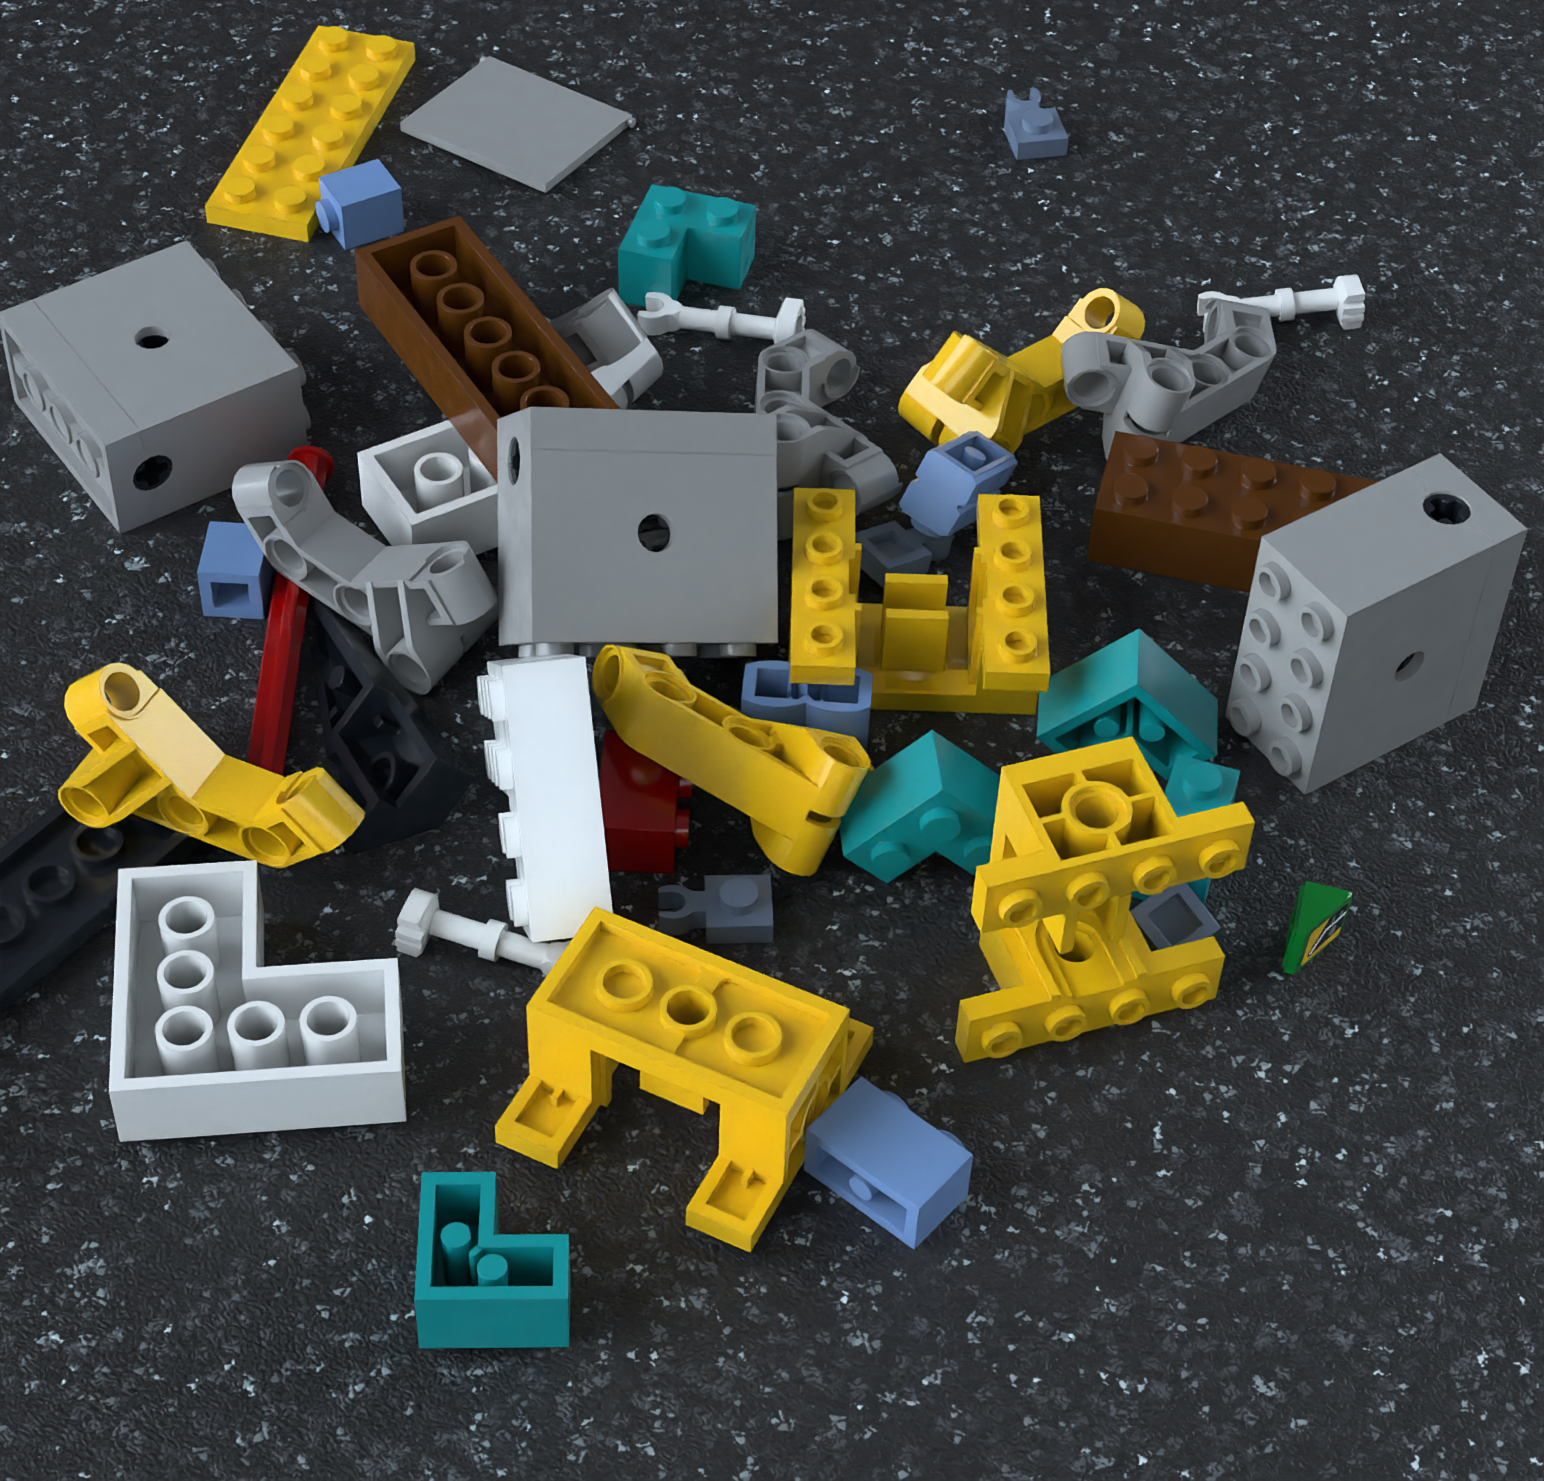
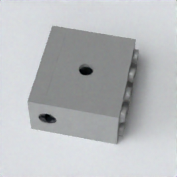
M187 240L0 311V330L15 403L120 534L231 488L234 476L240 468L247 464L285 461L293 449L308 445L306 430L311 428V420L308 410L303 403L301 386L306 384V374L301 361L295 353H287L280 346L269 324L265 320L258 321L248 310L241 293L237 289L230 290L221 280L214 263L209 258L203 259Z
M528 407L497 419L499 646H518L519 658L560 654L574 655V646H579V656L596 658L601 649L606 645H618L635 649L636 646H639L641 650L667 654L670 658L697 656L696 646H699V658H736L757 656L756 645L778 643L776 414Z
M1439 453L1262 536L1225 717L1229 719L1237 733L1246 736L1269 759L1273 768L1280 775L1286 776L1306 795L1474 709L1478 701L1528 528Z

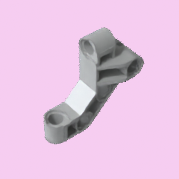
M614 288L605 290L587 303L553 320L546 318L620 409L626 410L662 375L663 363L661 357L647 338L646 332Z
M1211 298L1205 306L1206 309H1210L1205 323L1204 345L1196 350L1101 332L1084 331L1066 339L1061 346V365L1065 392L1068 400L1075 406L1104 413L1102 440L1106 460H1108L1115 431L1146 435L1151 438L1180 443L1251 400L1255 396L1276 354V343L1269 310L1263 307Z
M806 329L761 351L758 357L754 413L776 414L777 541L792 538L794 488L855 490L856 517L895 497L901 492L903 486L902 482L899 483V477L894 464L883 453V449L868 441L866 436L821 408L850 391L859 376L861 367L857 365L853 352L814 329Z
M297 460L247 464L240 468L234 476L232 496L237 510L269 563L284 577L373 636L374 648L377 654L405 690L418 695L427 694L458 662L463 653L467 652L499 618L498 595L467 541L385 546L336 513L311 470Z

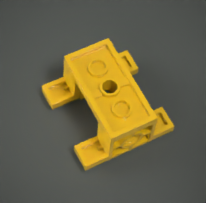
M794 488L788 629L790 683L854 685L855 668H859L873 674L870 709L1036 715L1039 692H1048L1050 681L1040 496L978 494L976 510L978 547H974L968 607L946 606L948 575L885 573L883 604L858 603L862 543H855V490Z
M1133 736L1001 767L990 861L988 864L976 866L971 914L980 930L979 946L1001 990L960 1000L955 1044L964 1063L987 1057H1006L1021 1048L1052 1040L1057 1042L1068 1041L1083 1032L1114 1024H1133L1145 1016L1176 1008L1191 1009L1203 1004L1207 1000L1216 998L1225 955L1215 937L1211 936L1151 952L1129 911L1131 892L1139 891L1140 894L1157 895L1163 893L1168 887L1204 878H1221L1233 871L1244 869L1255 821L1244 802L1177 817Z
M595 906L526 1005L530 1075L495 1125L496 1143L555 1169H559L599 1106L607 1107L612 1100V1074L620 1062L640 1070V1089L703 1115L709 1106V1100L720 1104L719 1155L686 1208V1225L751 1253L804 1162L806 1129L845 1092L872 1046L874 1027L849 1018L850 1009Z

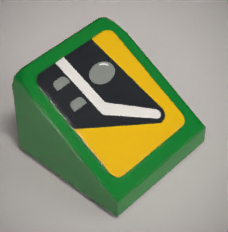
M1305 881V884L1301 885L1287 932L1281 965L1284 968V973L1294 975L1338 937L1352 900L1351 892Z

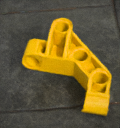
M1098 288L1090 292L1083 299H1079L1052 335L1009 357L1002 355L969 335L965 334L963 336L953 331L935 358L930 363L921 367L905 389L898 405L899 415L935 446L960 437L968 431L977 430L1014 454L1022 443L1023 435L1078 407L1068 400L1065 392L1061 365V346L1066 339L1074 334L1087 331L1140 340L1145 327L1143 312L1138 306L1108 288ZM1115 311L1112 321L1105 327L1108 316Z
M606 645L596 657L592 672V689L598 703L624 743L750 816L754 838L769 860L779 868L799 876H811L817 872L841 824L840 817L846 815L865 775L875 769L871 764L868 754L856 737L821 729L749 718L691 685L681 669L676 667L667 654L618 645Z
M120 662L108 664L75 681L69 686L65 694L64 707L68 719L75 727L74 729L93 749L60 787L58 798L61 805L73 818L89 827L104 828L124 819L129 814H134L248 859L257 860L258 863L266 866L284 868L335 849L353 834L364 819L365 811L323 768L316 767L304 773L299 771L284 777L224 754L161 688H158L141 670L137 671L130 665ZM105 693H106V694L108 695V697L110 698L111 704H110L109 701L106 699Z

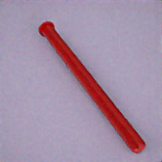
M307 445L293 449L289 453L287 460H297L305 464L311 470L324 492L326 480L332 476L334 470L332 456L324 449L316 446ZM276 570L246 762L284 776L310 594Z

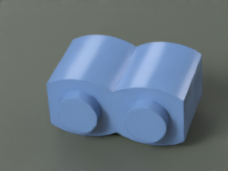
M777 660L752 662L745 665L741 713L749 718L856 737L867 753L873 674L855 668L854 685L790 683V662Z

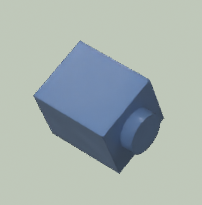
M379 159L319 177L321 200L315 203L317 218L322 229L326 233L332 232L345 250L404 232L401 187Z
M209 522L197 570L203 616L265 619L276 569L269 563L245 523Z

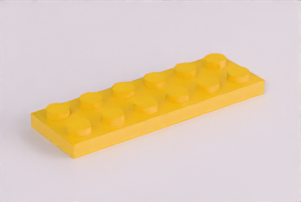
M318 25L205 204L207 223L309 242L320 224L315 209L316 201L321 200L319 177L354 166L415 61L414 43L396 40L386 35L375 36L347 31L337 26L325 27Z

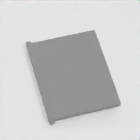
M482 56L478 65L400 122V129L406 134L546 193L627 127L633 128L636 124V119L629 113L491 56Z

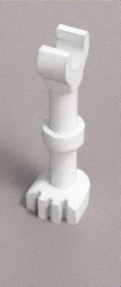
M1357 274L1338 276L1333 288L1293 293L1290 287L1275 290L1274 295L1239 299L1236 296H1227L1221 292L1209 291L1199 294L1197 302L1198 316H1204L1203 332L1205 331V323L1210 310L1206 309L1205 306L1211 298L1267 308L1270 317H1277L1279 322L1294 320L1295 314L1335 310L1340 325L1344 330L1361 328L1362 321H1364L1363 312H1365L1363 302L1365 300V292Z
M649 292L645 296L646 311H639L637 314L638 323L646 334L651 336L674 332L682 328L713 332L717 339L732 340L733 336L737 335L774 340V344L804 331L806 322L804 302L802 299L785 298L777 317L773 318L737 313L736 308L721 305L718 310L686 307L678 301L672 300L669 295L661 292Z
M414 888L408 896L397 918L398 927L395 931L397 951L414 957L422 954L429 938L433 935L478 949V957L496 962L500 956L541 969L546 976L570 943V941L564 943L557 941L550 944L544 942L532 943L529 937L509 932L508 924L490 919L487 924L440 910L436 894Z

